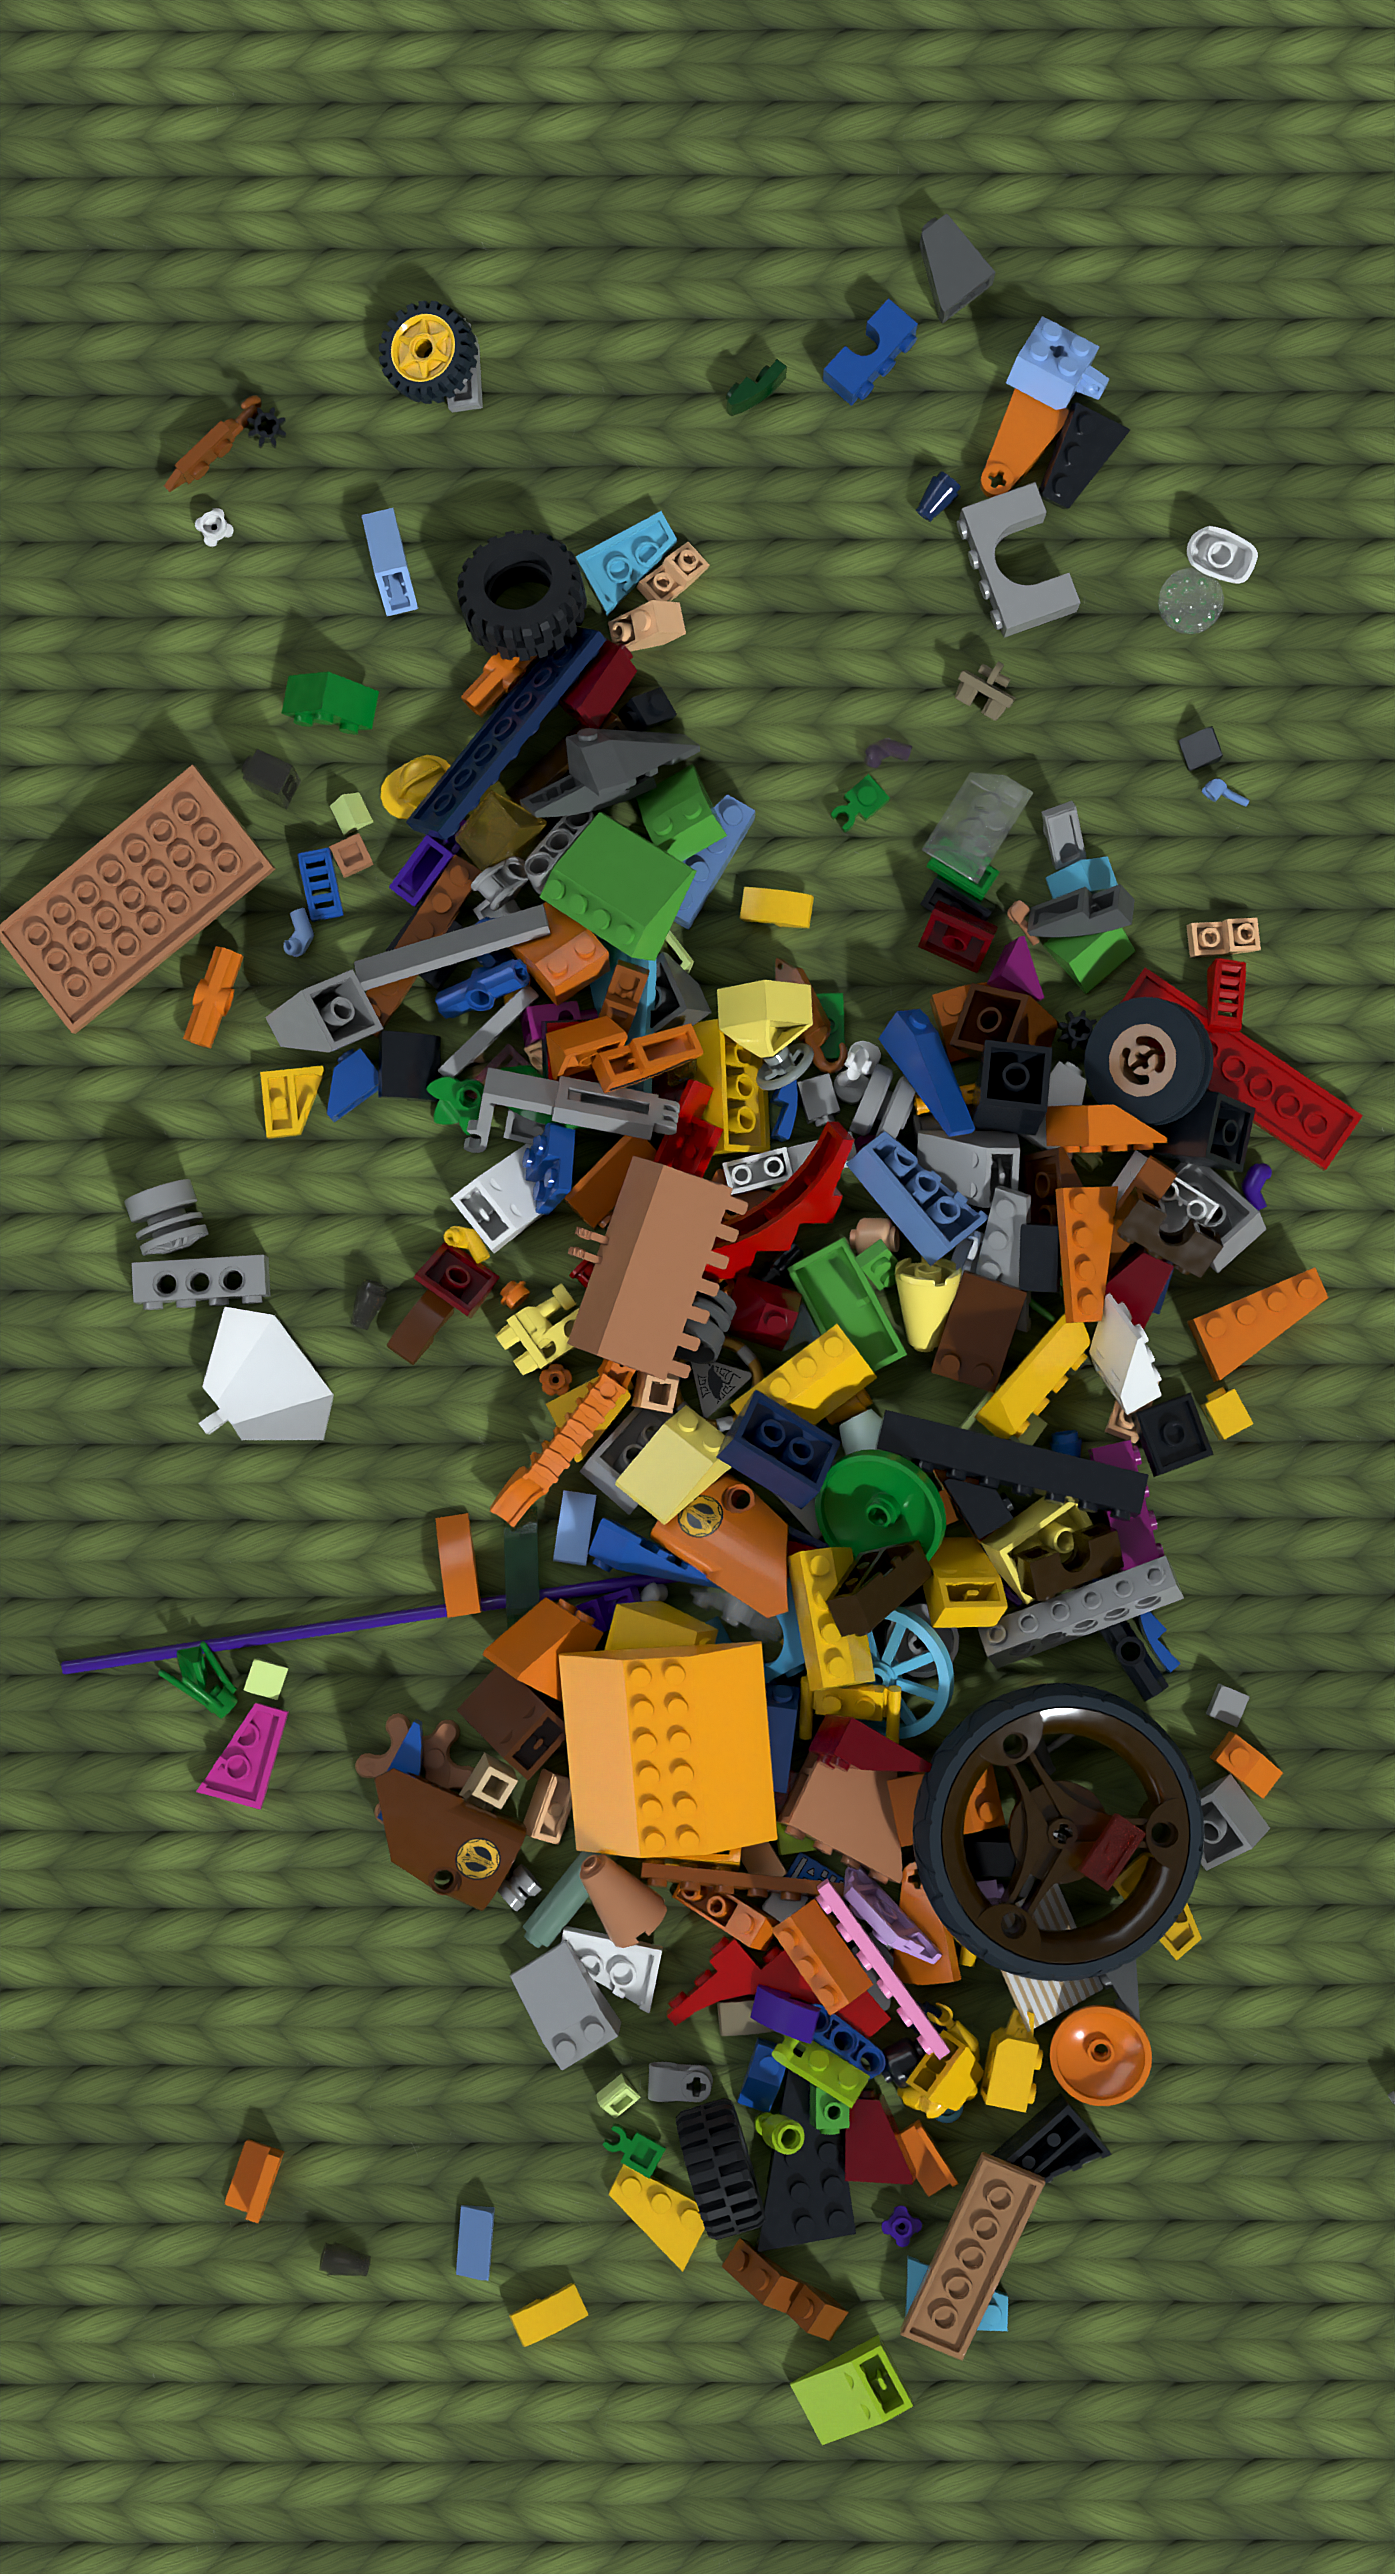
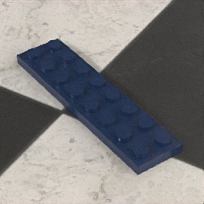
M577 627L578 632L571 640L567 638L564 640L565 646L557 651L555 649L548 651V656L537 657L407 819L406 823L414 831L447 840L458 831L461 821L470 811L478 806L480 797L488 787L498 781L500 772L509 761L517 757L520 747L529 736L537 732L540 722L549 711L557 707L560 697L568 687L577 682L580 672L588 662L597 657L600 647L606 641V638L599 631Z

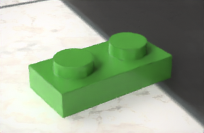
M881 1239L854 1258L859 1267L880 1291L896 1283L895 1266L899 1261Z

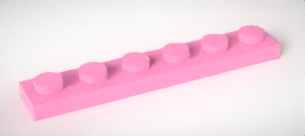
M828 1878L817 1885L820 1895L816 1897L820 1906L827 1915L832 1911L840 1921L836 1925L838 1931L847 1943L853 1939L860 1949L856 1953L857 1957L867 1971L874 1968L881 1979L876 1983L887 1999L892 1996L895 1997L901 2006L896 2011L907 2027L914 2024L921 2035L916 2039L928 2055L934 2052L939 2060L950 2052L948 2045Z

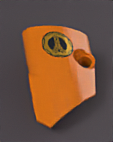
M725 1472L668 1523L664 1525L659 1520L652 1529L650 1538L705 1574L707 1579L766 1618L788 1612L787 1544L789 1525L753 1489ZM748 1493L750 1496L749 1505L744 1509H738V1497Z

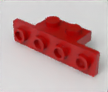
M694 1079L688 1080L679 1101L680 1110L678 1113L677 1131L674 1135H664L653 1162L703 1178L724 1130L701 1119L713 1092V1087Z

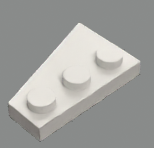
M565 1926L561 1943L565 1940L568 1941L592 1979L613 1990V1994L622 1999L624 1997L639 2005L640 2009L650 2013L663 1946L639 1941V1943L633 1946L620 1948L610 1941L607 1934Z

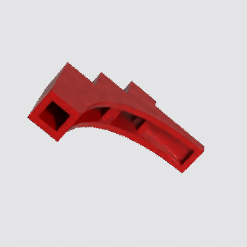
M827 1121L817 1144L804 1163L784 1185L744 1215L722 1223L737 1229L739 1234L735 1242L719 1237L715 1238L711 1251L727 1256L729 1262L726 1269L706 1264L702 1275L703 1279H737L739 1273L747 1276L757 1251H789L800 1223H833L843 1197L836 1188V1185L841 1177L854 1142L853 1137L839 1122Z
M723 1936L710 1948L712 1954L709 1956V1962L715 1969L711 1972L707 1968L693 1981L696 1986L687 1994L682 1990L668 2002L671 2008L667 2010V2017L677 2026L696 2011L716 2002L747 1994H756L759 1984L790 1993L791 1997L799 1998L812 2004L821 2003L783 1947L779 1948L775 1945L762 1956L764 1962L760 1965L738 1939L732 1936L728 1940ZM867 1990L851 2003L834 2013L866 2039H869L891 2020L887 2010L884 2011Z

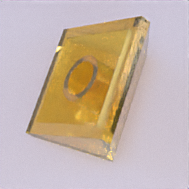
M491 790L456 833L455 840L479 870L483 872L488 867H493L509 857H520L545 827L546 820L536 818L523 807Z

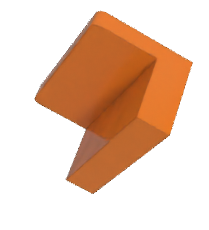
M920 2119L900 2131L902 2140L916 2169V2178L928 2197L948 2184H951L952 2187L958 2185L955 2174Z
M250 2139L246 2140L225 2199V2205L247 2212L246 2220L259 2223L264 2214L285 2151Z

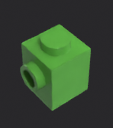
M810 2083V2124L815 2129H819V2133L828 2135L839 2134L840 2129L849 2128V2106Z

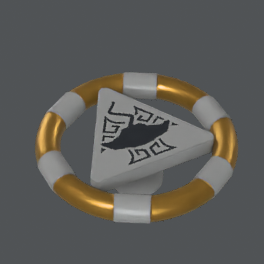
M725 1336L722 1348L735 1352L748 1365L750 1372L717 1362L710 1364L691 1362L703 1418L720 1432L729 1430L738 1415L734 1414L718 1419H708V1417L751 1377V1388L764 1379L763 1370L757 1356L747 1345L728 1336ZM678 1358V1362L686 1364L687 1361ZM679 1377L674 1408L677 1412L685 1405L689 1406L681 1394V1377Z

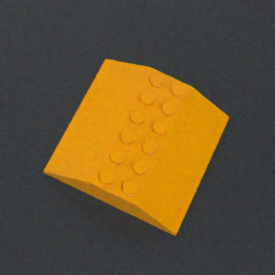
M762 1641L559 1653L576 1851L635 1858L708 1855L778 1839Z

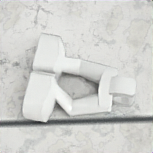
M859 1041L850 1047L844 1063L848 1069L837 1075L833 1084L835 1095L844 1103L854 1105L862 1099L869 1083L867 1077L872 1076L876 1064L879 1063L881 1058V1052L877 1046L867 1041Z

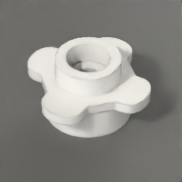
M219 508L205 513L195 522L196 529L203 533L205 537L204 542L210 547L216 546L217 542L224 537H231L234 532L232 525L227 524L224 519L225 514L223 510ZM212 525H217V529L212 530Z

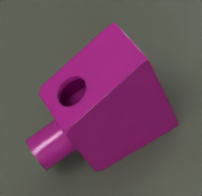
M577 1001L563 1002L558 1006L554 1003L528 1006L520 1017L524 1045L527 1047L542 1039L541 1021L598 1018L597 1010L594 1008L579 1011Z

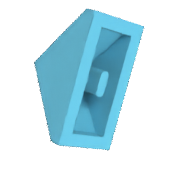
M1108 856L1080 860L1045 878L1052 899L1086 887L1092 894L1118 885Z

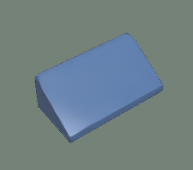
M461 2205L456 2275L484 2281L489 2280L495 2207Z

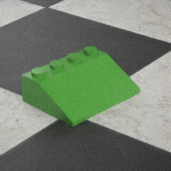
M599 812L552 868L540 898L631 958L655 961L697 871L610 816Z

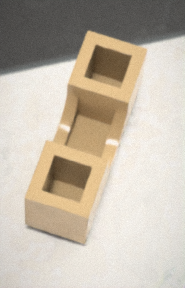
M484 1752L459 1795L464 1797L465 1801L491 1812L494 1807L499 1809L503 1807L518 1779L512 1766Z

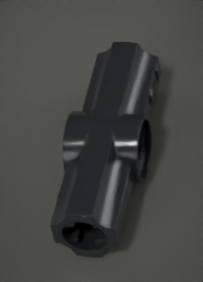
M1127 1620L1098 1630L1113 1652L1115 1660L1122 1666L1144 1702L1169 1687L1147 1653L1144 1643L1138 1639ZM1126 1642L1134 1643L1138 1649L1137 1657L1132 1661L1125 1660L1121 1655L1122 1645Z

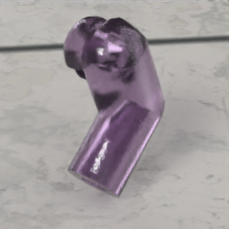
M884 738L867 747L864 762L872 768H878L882 759L889 756L908 762L912 746Z

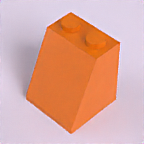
M545 1597L489 1645L482 1655L515 1679L563 1702L559 1653L594 1651L604 1632L593 1626L595 1619L580 1610L575 1614L578 1608L568 1601L560 1598L559 1602L556 1603Z

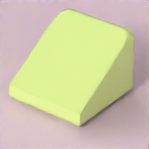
M255 1658L244 1691L278 1700L289 1668Z

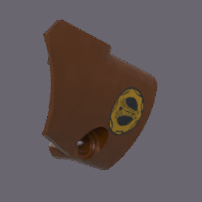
M392 1768L375 1777L374 1780L391 1862L431 1887L435 1893L447 1895L483 1911L496 1894L522 1846L527 1832L525 1824L493 1809L492 1813L465 1801V1798L410 1772L404 1773ZM440 1870H448L452 1873V1877L448 1883L441 1885L434 1881L436 1873Z

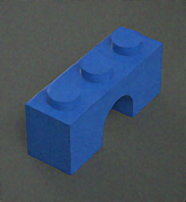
M888 298L867 321L865 334L875 342L877 350L870 355L860 356L845 346L824 368L823 382L851 406L858 398L861 401L864 400L874 388L872 383L879 375L885 377L896 363L894 359L901 351L907 353L915 344L918 323Z

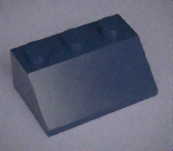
M755 1390L728 1430L716 1458L799 1509H802L820 1492L841 1442L763 1393Z

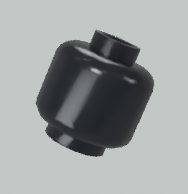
M903 2037L882 2050L886 2063L884 2070L881 2072L887 2083L894 2081L900 2088L909 2086L906 2083L907 2079L926 2054L918 2040L912 2041L908 2037Z

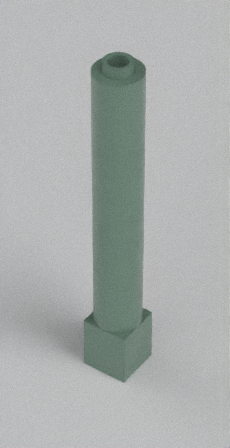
M582 1851L523 1925V1928L526 1930L524 1937L537 1948H540L541 1945L549 1947L589 1896L579 1877L581 1865L589 1856L600 1855L601 1853ZM604 1854L614 1862L620 1858L618 1855Z

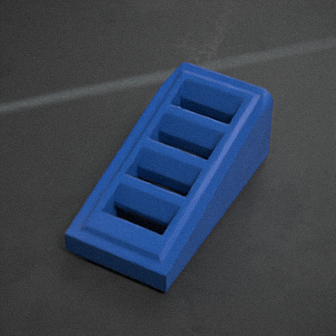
M330 848L297 854L311 921L315 922L344 916ZM322 861L326 863V866L308 868V864ZM328 874L329 879L311 882L310 877ZM331 887V893L313 895L314 890ZM334 901V906L316 909V903Z

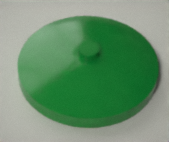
M869 1449L856 1451L842 1457L829 1469L820 1492L815 1496L816 1520L829 1547H852L854 1560L860 1552L919 1539L929 1562L939 1549L945 1535L946 1513L936 1486L918 1466L895 1453Z

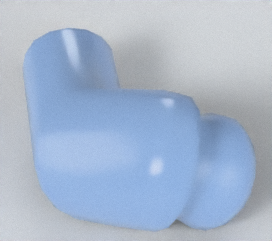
M305 908L297 909L290 913L295 931L289 938V941L285 940L283 944L285 953L294 957L303 955L314 938Z

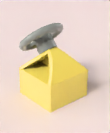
M761 980L717 989L719 1029L736 1043L765 1061L756 1076V1083L761 1089L770 1091L782 1088L796 1080L807 1070L814 1057L813 1048L806 1043L787 1045L813 1025L811 985ZM804 1053L800 1063L795 1066L794 1061L798 1055ZM777 1075H784V1076H782V1077H780V1078H777V1079H775V1080H770V1079L774 1078V1077L777 1076Z

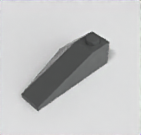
M585 728L579 730L577 734L566 737L569 774L597 796L630 788L636 784L637 777L643 774L649 777L657 774L658 766L662 764L675 765L700 752V745L685 734Z

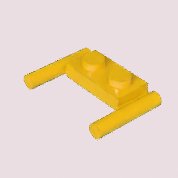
M802 1676L799 1737L804 1740L812 1738L813 1709H815V1714L818 1715L830 1714L873 1721H882L883 1717H887L886 1737L899 1744L902 1688L898 1685L885 1687V1685L861 1683L810 1692L808 1676Z

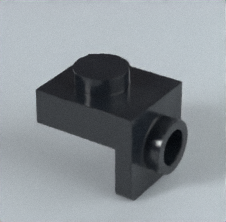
M662 687L632 697L619 711V716L629 731L646 732L648 729L669 722L677 715Z

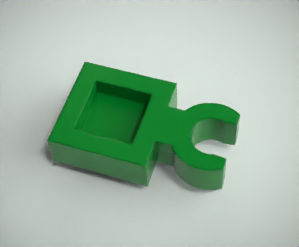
M868 774L844 795V799L849 804L836 807L831 813V818L834 820L840 814L846 815L849 821L842 826V831L847 832L854 826L855 818L858 815L866 822L890 801V797Z
M613 2123L611 2130L620 2135V2140L612 2143L604 2139V2148L611 2152L622 2151L624 2154L620 2162L650 2179L666 2150V2146L639 2130H636L631 2138L627 2136L623 2126Z

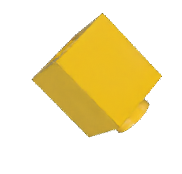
M1224 1387L1218 1388L1207 1394L1206 1398L1208 1401L1200 1405L1218 1440H1224L1254 1424L1235 1389L1225 1391Z

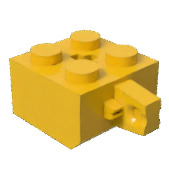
M1013 2007L1007 2027H1000L991 2033L980 2093L986 2105L1026 2113L1028 2103H1034L1036 2084L1033 2083L1034 2070H1040L1043 2058V2050L1039 2049V2044L1033 2036L1034 2013L1027 2011L1031 2028L1029 2032H1027L1018 2009Z

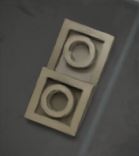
M744 1996L717 2002L721 2036L774 2032V2030L750 2018L755 1998Z

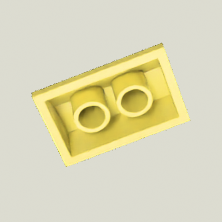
M1044 1496L981 1541L997 1572L1026 1605L1035 1599L1021 1592L1014 1554L1044 1544L1058 1551L1061 1563L1065 1562L1071 1556L1074 1549L1072 1532L1093 1525L1087 1512L1077 1509L1078 1504L1065 1501L1064 1505L1046 1502Z

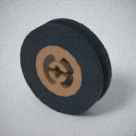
M1153 997L1129 999L1110 1009L1094 1027L1085 1051V1076L1089 1089L1099 1105H1116L1146 1125L1168 1124L1189 1113L1205 1094L1213 1071L1212 1044L1202 1022L1187 1008L1171 1001ZM1155 1038L1162 1045L1163 1050L1148 1046V1041ZM1134 1073L1149 1077V1083L1146 1085L1141 1084L1135 1078Z

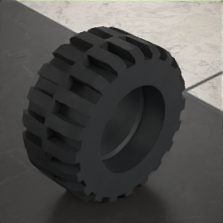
M523 530V533L515 534V531L505 532L506 536L500 538L494 536L488 539L487 545L484 547L480 545L472 552L473 558L468 557L462 566L463 572L459 574L457 581L459 588L457 591L458 601L468 631L471 632L473 640L478 645L484 646L485 651L492 655H497L499 652L501 658L507 660L519 657L520 661H528L530 657L537 655L539 658L548 656V651L552 649L557 651L565 646L564 640L566 638L571 640L578 632L576 626H580L583 623L587 598L580 568L575 556L571 551L567 550L566 545L557 539L553 542L551 535L542 532L539 535H535L532 530ZM537 582L549 587L547 594L539 602L524 609H505L495 604L502 592L518 583Z
M722 2098L681 2111L676 2116L677 2132L694 2197L708 2237L720 2240L760 2228L766 2221L765 2212L747 2144L732 2100Z

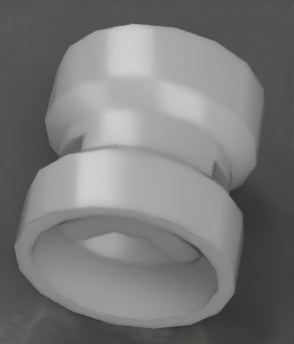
M520 1864L513 1870V1876L503 1880L497 1891L511 1908L518 1911L525 1905V1900L529 1896H535L539 1893L542 1887L532 1873L524 1865Z

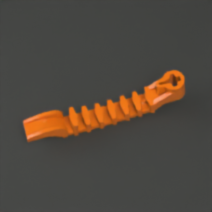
M604 1359L597 1370L600 1377L595 1383H588L586 1386L588 1393L584 1398H577L576 1403L578 1406L573 1413L567 1412L565 1414L566 1422L561 1428L555 1427L553 1439L550 1442L547 1440L543 1441L541 1444L542 1453L532 1452L530 1455V1468L522 1466L512 1475L490 1506V1511L514 1527L530 1506L541 1496L547 1494L549 1487L553 1483H557L558 1477L563 1470L569 1468L570 1461L576 1454L582 1451L581 1447L584 1443L593 1437L594 1430L605 1421L604 1417L610 1409H614L616 1406L615 1402L621 1394L626 1393L629 1382L636 1370Z

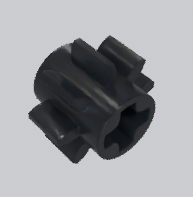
M258 407V417L256 420L253 418L247 419V423L255 427L254 430L248 433V437H257L259 439V448H262L264 443H271L272 447L276 448V438L278 436L286 438V432L279 429V426L283 425L286 419L285 417L277 419L274 416V407L270 409L269 413H263L262 409ZM266 421L268 425L274 424L272 434L268 435L266 431H259L261 429V422Z
M1085 1010L1081 1011L1077 1017H1074L1071 1011L1065 1014L1067 1023L1059 1022L1057 1025L1058 1029L1062 1030V1036L1057 1041H1065L1069 1044V1051L1074 1050L1078 1044L1083 1050H1086L1088 1043L1086 1039H1089L1093 1031L1092 1026L1097 1022L1096 1019L1090 1021L1086 1018ZM1076 1024L1079 1025V1031L1083 1033L1079 1037H1076L1075 1030L1071 1029Z

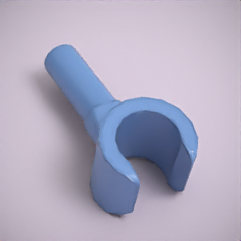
M1221 779L1209 781L1202 789V793L1214 802L1223 795L1225 798L1244 807L1249 803V799L1228 789L1225 782Z

